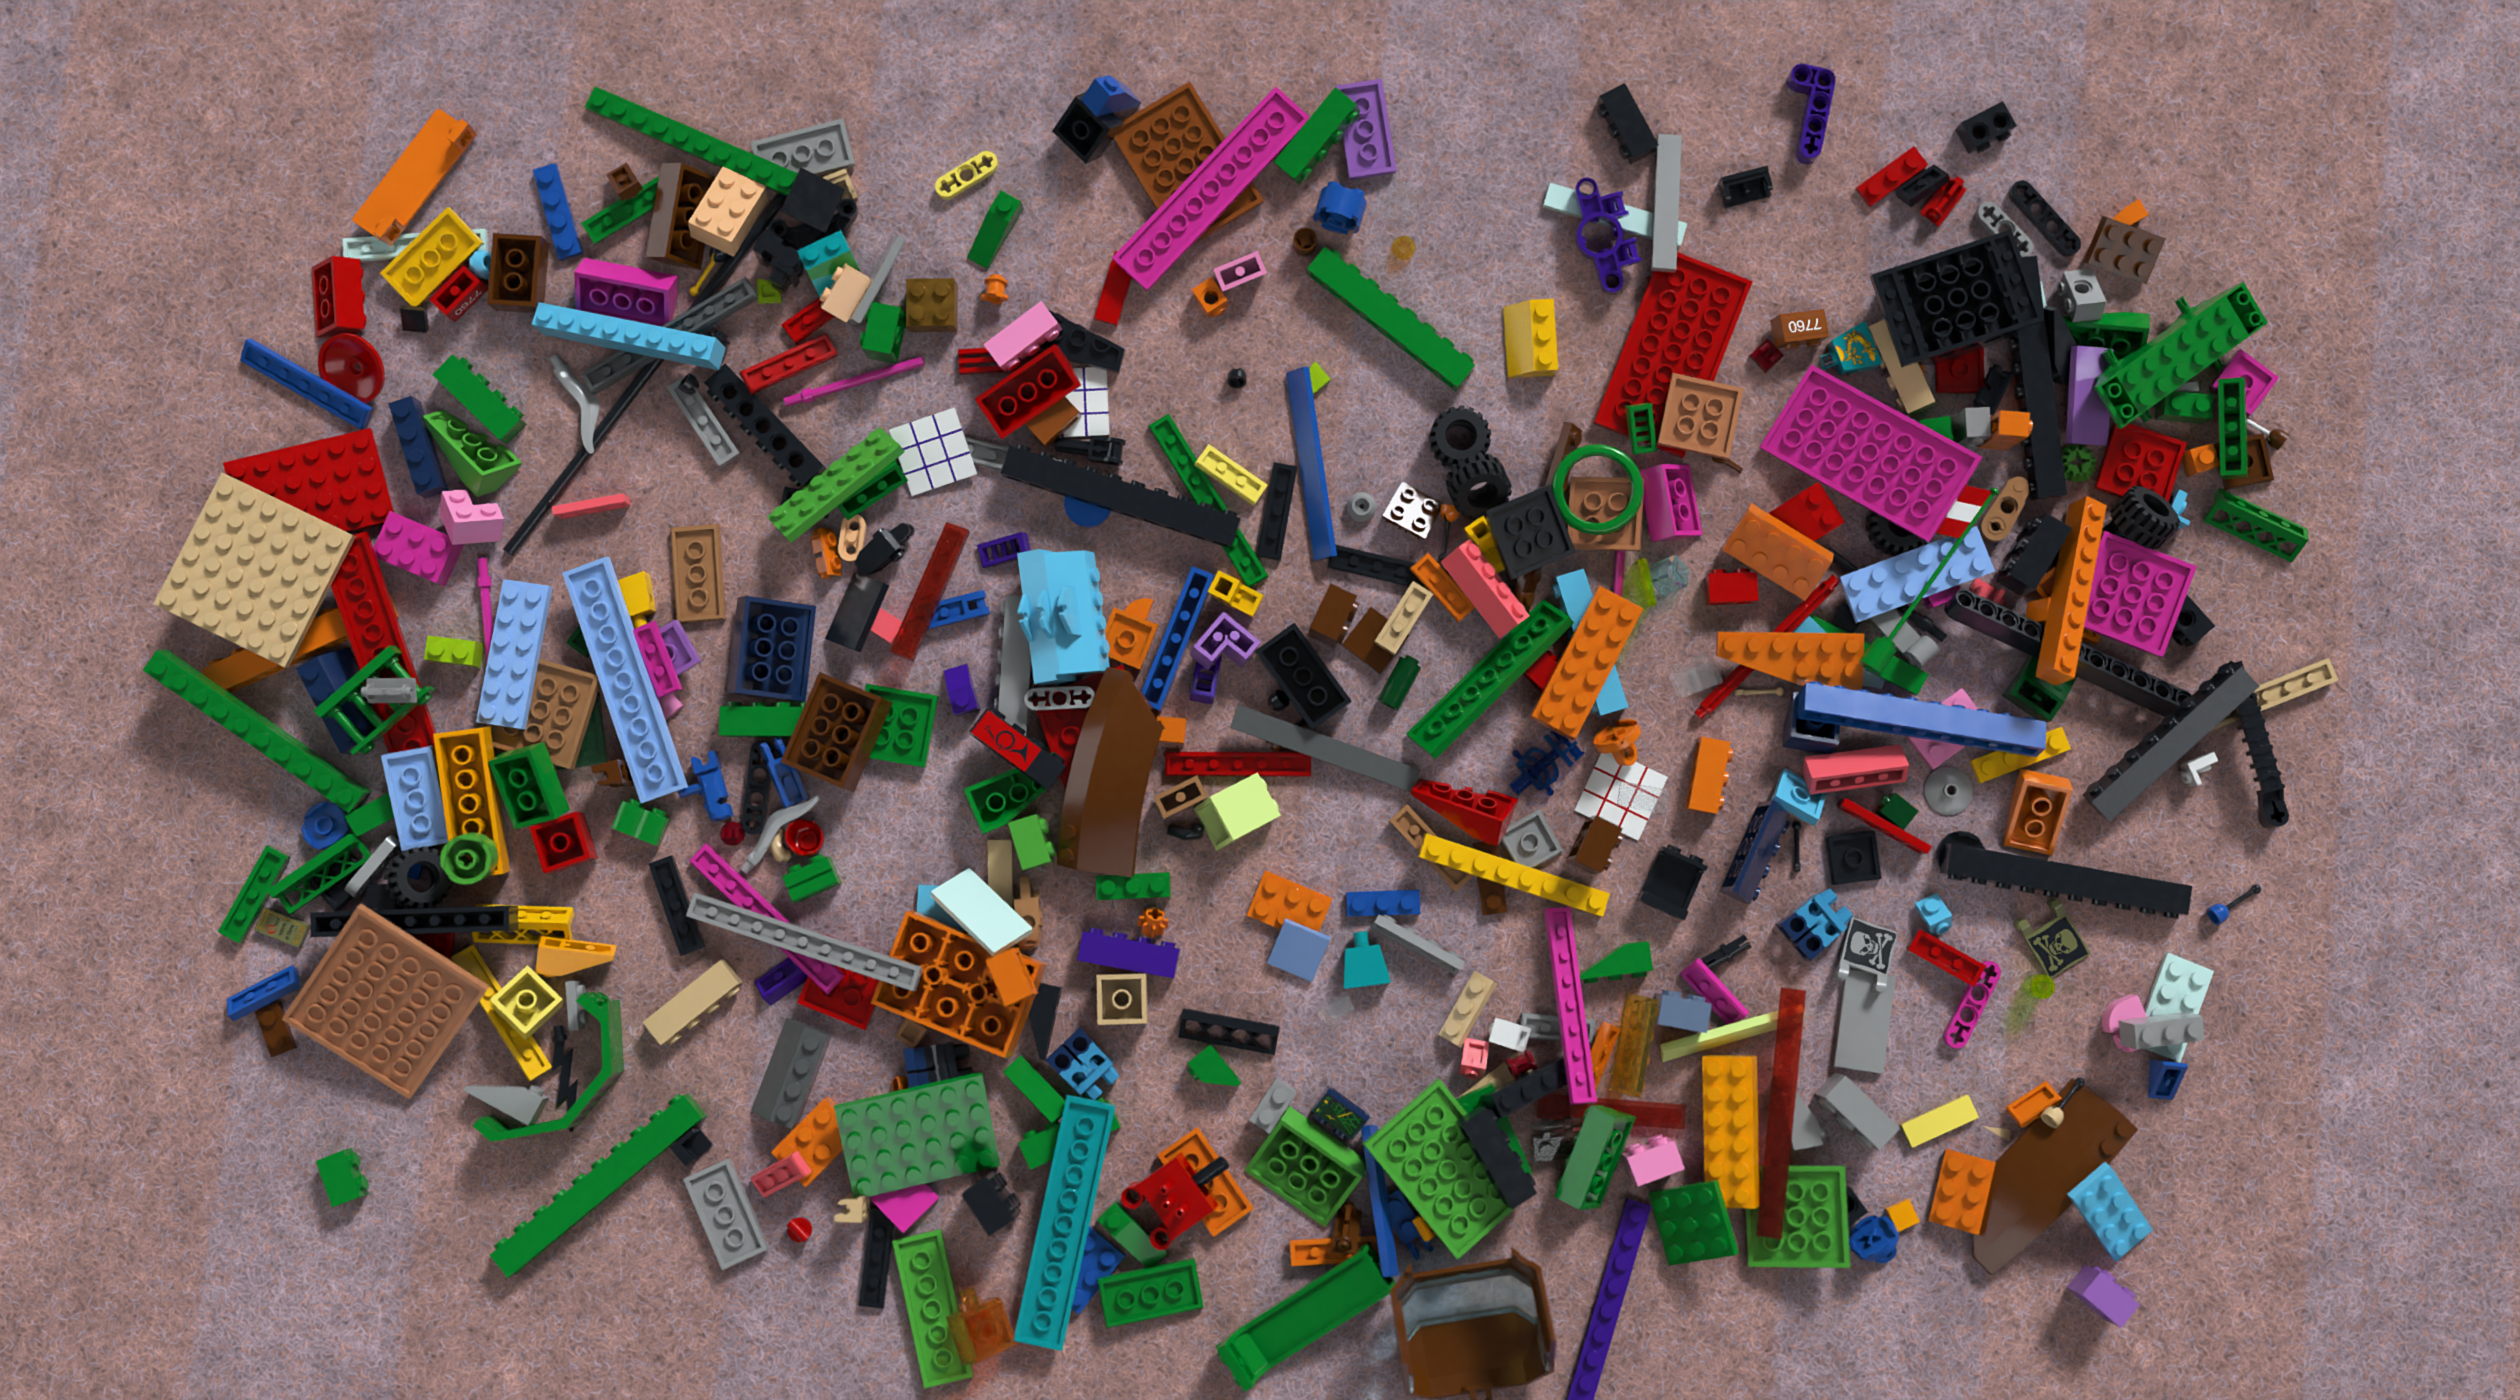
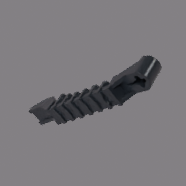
M2242 660L2235 662L2236 664L2243 667ZM2253 692L2237 707V712L2231 715L2232 718H2240L2241 725L2237 726V729L2244 731L2245 738L2241 740L2242 743L2248 744L2249 751L2245 753L2246 756H2251L2253 763L2249 766L2250 769H2255L2257 774L2253 780L2260 784L2261 789L2256 791L2258 796L2259 823L2263 827L2271 829L2285 825L2288 822L2289 813L2284 801L2285 785L2282 784L2280 778L2282 774L2281 771H2278L2276 765L2277 758H2274L2273 745H2270L2269 732L2266 731L2265 719L2262 718L2260 712L2261 706L2258 705L2257 695ZM2275 814L2276 818L2272 820L2270 815Z

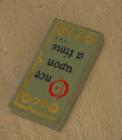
M263 907L254 930L295 947L302 948L309 933L310 924L268 907Z

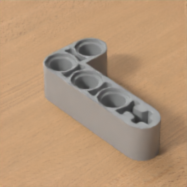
M1893 609L1865 621L1881 638L1882 636L1888 638L1902 617ZM1906 621L1892 640L1895 643L1896 654L1903 661L1918 669L1922 668L1940 651L1938 645L1926 635L1920 637Z

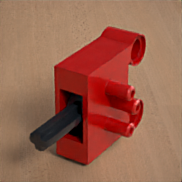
M1180 1152L1140 1182H1132L1121 1194V1202L1126 1208L1135 1209L1146 1199L1163 1221L1151 1232L1150 1243L1155 1249H1167L1177 1236L1217 1208L1219 1204L1205 1185L1229 1168V1164L1223 1156H1219L1196 1173L1182 1152ZM1130 1190L1138 1193L1139 1200L1131 1198ZM1158 1232H1165L1168 1236V1241L1162 1240Z

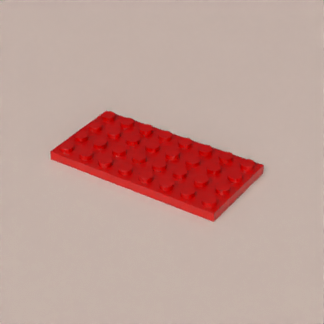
M1677 252L1675 272L1653 271L1593 424L1629 438L1625 406L1652 403L1657 449L1683 459L1686 451L1657 445L1671 375L1676 373L1714 382L1753 281ZM1644 411L1635 412L1634 417L1645 416ZM1646 421L1635 422V427L1646 426ZM1647 431L1636 432V437L1648 435ZM1649 440L1640 441L1641 443L1650 445Z

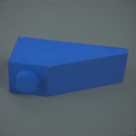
M1110 75L1095 78L1081 99L1096 117L1141 105V101L1126 85Z

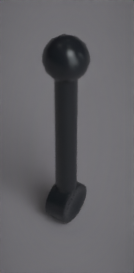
M1795 821L1792 824L1795 841L1794 872H1800L1799 830L1802 825L1799 821Z

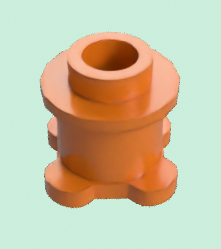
M991 274L990 277L984 279L986 291L985 294L980 296L982 301H988L995 305H1001L1002 302L1008 301L1009 296L1005 294V287L1008 286V281L1002 275Z

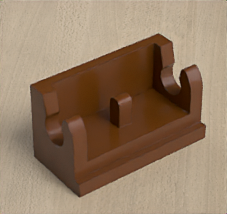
M616 759L591 766L592 773L603 772L604 775H607L606 780L597 782L599 785H609L612 788L635 786L626 761Z

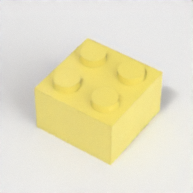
M527 965L490 999V1005L521 1037L527 1040L563 1007V999Z

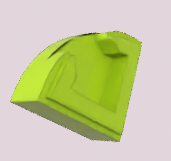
M757 279L758 304L782 303L779 291L774 289L768 281Z
M1316 361L1309 368L1313 395L1331 381Z

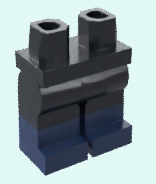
M947 1042L928 1047L903 1049L906 1070L909 1073L907 1074L909 1088L973 1074L972 1067L959 1068L958 1060L971 1058L968 1044L955 1045L953 1042Z

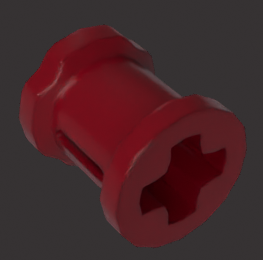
M1528 1049L1524 1050V1054L1513 1059H1505L1507 1068L1514 1080L1518 1078V1075L1530 1069L1533 1071L1537 1069L1536 1062Z

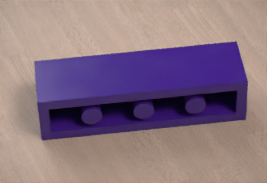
M1089 927V932H1082L1077 961L1175 978L1180 949L1175 948L1176 943L1161 941V945L1151 944L1152 939L1137 936V941L1127 939L1128 934L1113 932V936L1103 935L1104 930Z

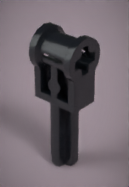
M1091 436L1090 441L1057 438L1055 441V451L1087 455L1089 462L1121 466L1123 465V460H1121L1123 446L1126 445V441L1119 438Z

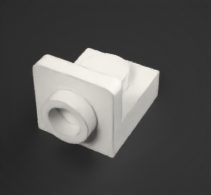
M2205 753L2180 764V776L2183 782L2188 784L2189 787L2201 785L2202 782L2198 774L2212 769L2210 764L2218 761L2215 753Z

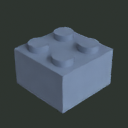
M1663 989L1662 994L1655 993L1650 1022L1707 1033L1712 1004L1705 1003L1706 997L1687 994L1686 999L1680 998L1681 993Z

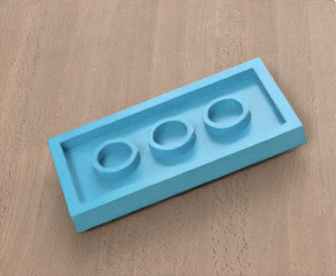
M2106 1162L2067 1194L2107 1254L2115 1262L2153 1230L2112 1167Z

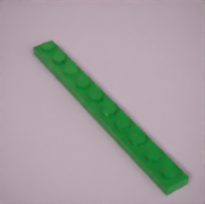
M594 86L584 106L590 112L715 166L732 170L785 196L788 195L797 175L792 170Z

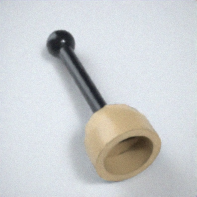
M2081 1077L2076 1078L2075 1085L2057 1107L2049 1106L2043 1111L2041 1119L2048 1126L2058 1128L2064 1118L2063 1107L2078 1088L2085 1085V1080Z

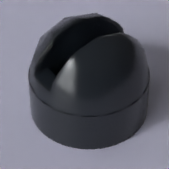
M1233 368L1229 371L1227 383L1230 387L1239 389L1246 385L1247 376L1242 368Z
M688 373L680 382L678 389L689 395L695 394L696 391L693 387L699 389V381L691 373Z
M1276 690L1269 696L1268 705H1273V711H1280L1289 705V700L1281 690Z

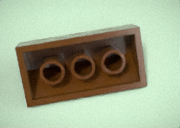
M661 163L645 257L663 264L701 270L705 243L691 237L688 221L716 178L715 176L683 163Z

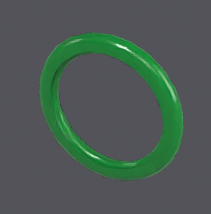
M1603 444L1586 445L1567 454L1558 464L1551 483V489L1563 520L1570 527L1591 535L1609 534L1626 526L1637 514L1644 493L1643 480L1634 461L1623 451ZM1590 456H1603L1616 461L1624 468L1631 482V496L1627 507L1619 516L1604 523H1592L1578 518L1567 506L1563 494L1564 480L1568 471L1574 464Z

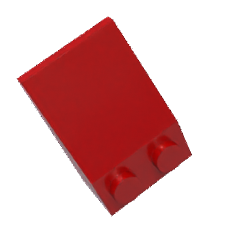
M1819 481L1768 513L1814 542L1845 523Z

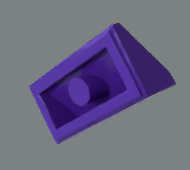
M788 957L754 981L763 1000L772 1006L806 982L808 975Z

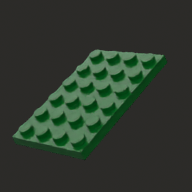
M982 1072L834 1105L853 1198H858L861 1195L870 1197L1001 1166Z

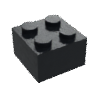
M1084 92L1075 96L1052 132L1087 164L1101 157L1124 122L1114 113L1096 117L1081 100L1086 93Z

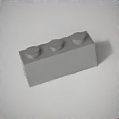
M2189 1012L2119 1021L2121 1046L2133 1049L2205 1040L2203 1016Z

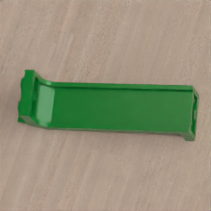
M1367 1242L1359 1248L1356 1254L1246 1322L1215 1346L1219 1359L1232 1372L1234 1382L1246 1392L1270 1368L1389 1295L1396 1282L1392 1276H1382L1379 1256L1371 1244Z

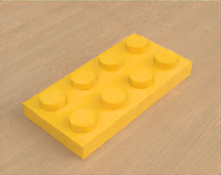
M447 207L380 274L411 306L419 307L484 242L450 207Z

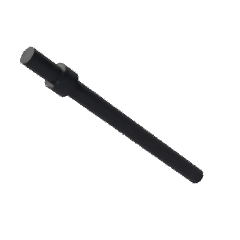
M1830 547L1828 548L1834 554L1833 562L1847 573L1860 570ZM1906 604L1896 609L1905 614L1910 606ZM1913 610L1908 617L1917 624V628L1923 632L1927 631L1940 642L1946 638L1947 634L1935 626L1933 620L1926 615L1922 616Z

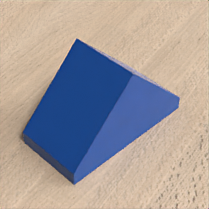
M2150 1059L2148 1098L2173 1100L2188 1068L2187 1064Z

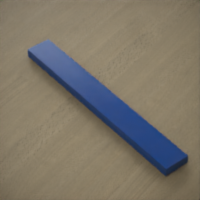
M1301 367L1287 372L1286 376L1314 561H1320L1337 556L1310 371L1309 367Z

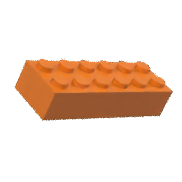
M1599 586L1595 590L1529 718L1570 740L1576 739L1644 608Z

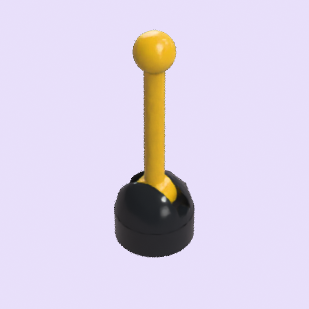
M714 247L710 248L709 256L711 262L695 286L689 289L691 296L698 295L699 287L714 264L724 262L729 257V254Z

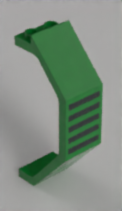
M600 991L598 993H582L576 1000L577 1003L600 1022L602 1069L562 1119L511 1128L495 1115L479 1118L473 1127L489 1141L494 1142L580 1125L624 1072L620 1000L611 1001Z

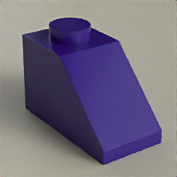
M968 664L944 670L947 692L954 715L959 717L981 710Z

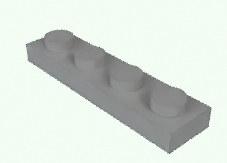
M682 377L668 386L667 389L719 467L722 468L741 454L698 389L693 387L696 393L692 395L678 389L680 382L684 378Z
M1378 915L1374 920L1371 929L1455 975L1461 971L1465 962L1460 959L1461 957L1457 953L1449 950L1446 952L1439 948V944L1431 939L1424 940L1417 936L1418 933L1409 927L1403 928L1395 924L1396 921L1390 916Z

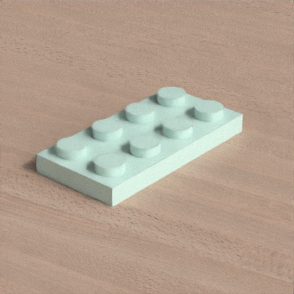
M2165 952L2144 1008L2147 1017L2181 1012L2198 1014L2214 971ZM2187 1043L2143 1049L2175 1062H2181Z

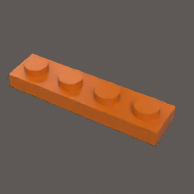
M1376 1235L1359 1236L1357 1251L1362 1245L1369 1242L1379 1256ZM1333 1237L1290 1240L1291 1266L1338 1264L1353 1255L1331 1252Z

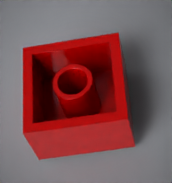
M575 811L560 816L557 819L529 827L543 874H554L598 859L584 812Z

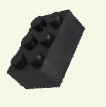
M2048 513L2040 517L2036 516L2032 521L2028 520L2021 530V533L2024 534L2021 540L2015 541L2009 550V553L2012 554L2007 562L2004 561L1998 568L1997 574H1999L1996 582L2019 596L2036 590L2072 528Z
M995 1170L969 1186L961 1194L988 1236H991L1014 1220L1021 1212L1019 1206L1022 1205L1015 1193L1010 1194L1005 1187L1008 1185V1182L1001 1172L996 1173Z

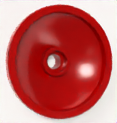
M350 333L332 336L324 342L318 354V370L321 379L365 404L374 400L382 391L385 381L384 366L375 348L362 337Z

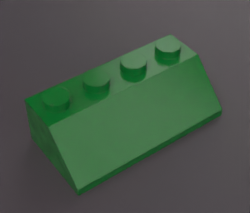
M1590 1105L1583 1115L1584 1123L1582 1128L1574 1138L1575 1146L1573 1151L1565 1161L1566 1169L1564 1174L1557 1182L1555 1197L1578 1210L1601 1208L1636 1117L1602 1105Z

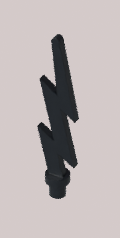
M563 1025L553 1026L554 1036H552V1042H555L552 1072L562 1065L558 1104L568 1096L569 1111L576 1102L578 1079L569 1086L573 1048L563 1056L567 1034L564 1035ZM570 1127L569 1132H573L574 1127Z

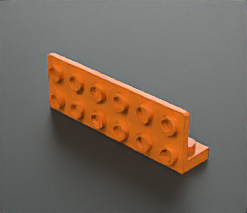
M436 109L354 215L352 221L391 247L477 136L476 132L464 120L460 119L457 121L441 109Z

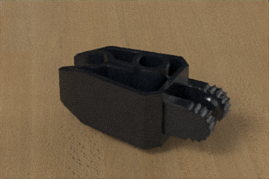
M900 523L892 530L879 529L873 534V539L860 550L854 563L863 575H870L883 570L891 562L899 561L905 555L904 552L907 549L904 544L911 536L913 537L915 532L914 526L908 523Z

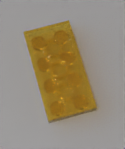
M1626 993L1609 1090L1641 1098L1642 1091L1645 1088L1644 1077L1646 1067L1650 1060V1044L1654 1038L1653 1027L1658 1014V999Z

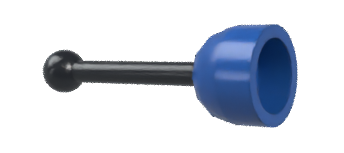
M2254 884L2251 890L2228 905L2214 904L2206 909V913L2214 924L2220 925L2229 917V909L2252 894H2259L2261 887Z

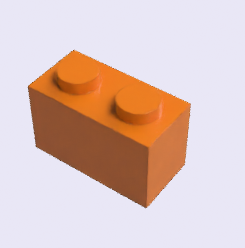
M1011 948L986 960L988 965L986 967L987 975L991 981L994 980L997 986V998L1001 1004L1004 1003L1005 1007L1015 1005L1038 994L1019 948Z

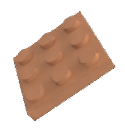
M1672 373L1657 445L1728 460L1730 458L1744 388Z
M1571 477L1569 509L1578 518L1587 522L1604 523L1613 520L1625 510L1630 501V479L1619 477ZM1643 498L1635 517L1618 531L1604 535H1591L1582 533L1568 525V533L1574 549L1641 552Z

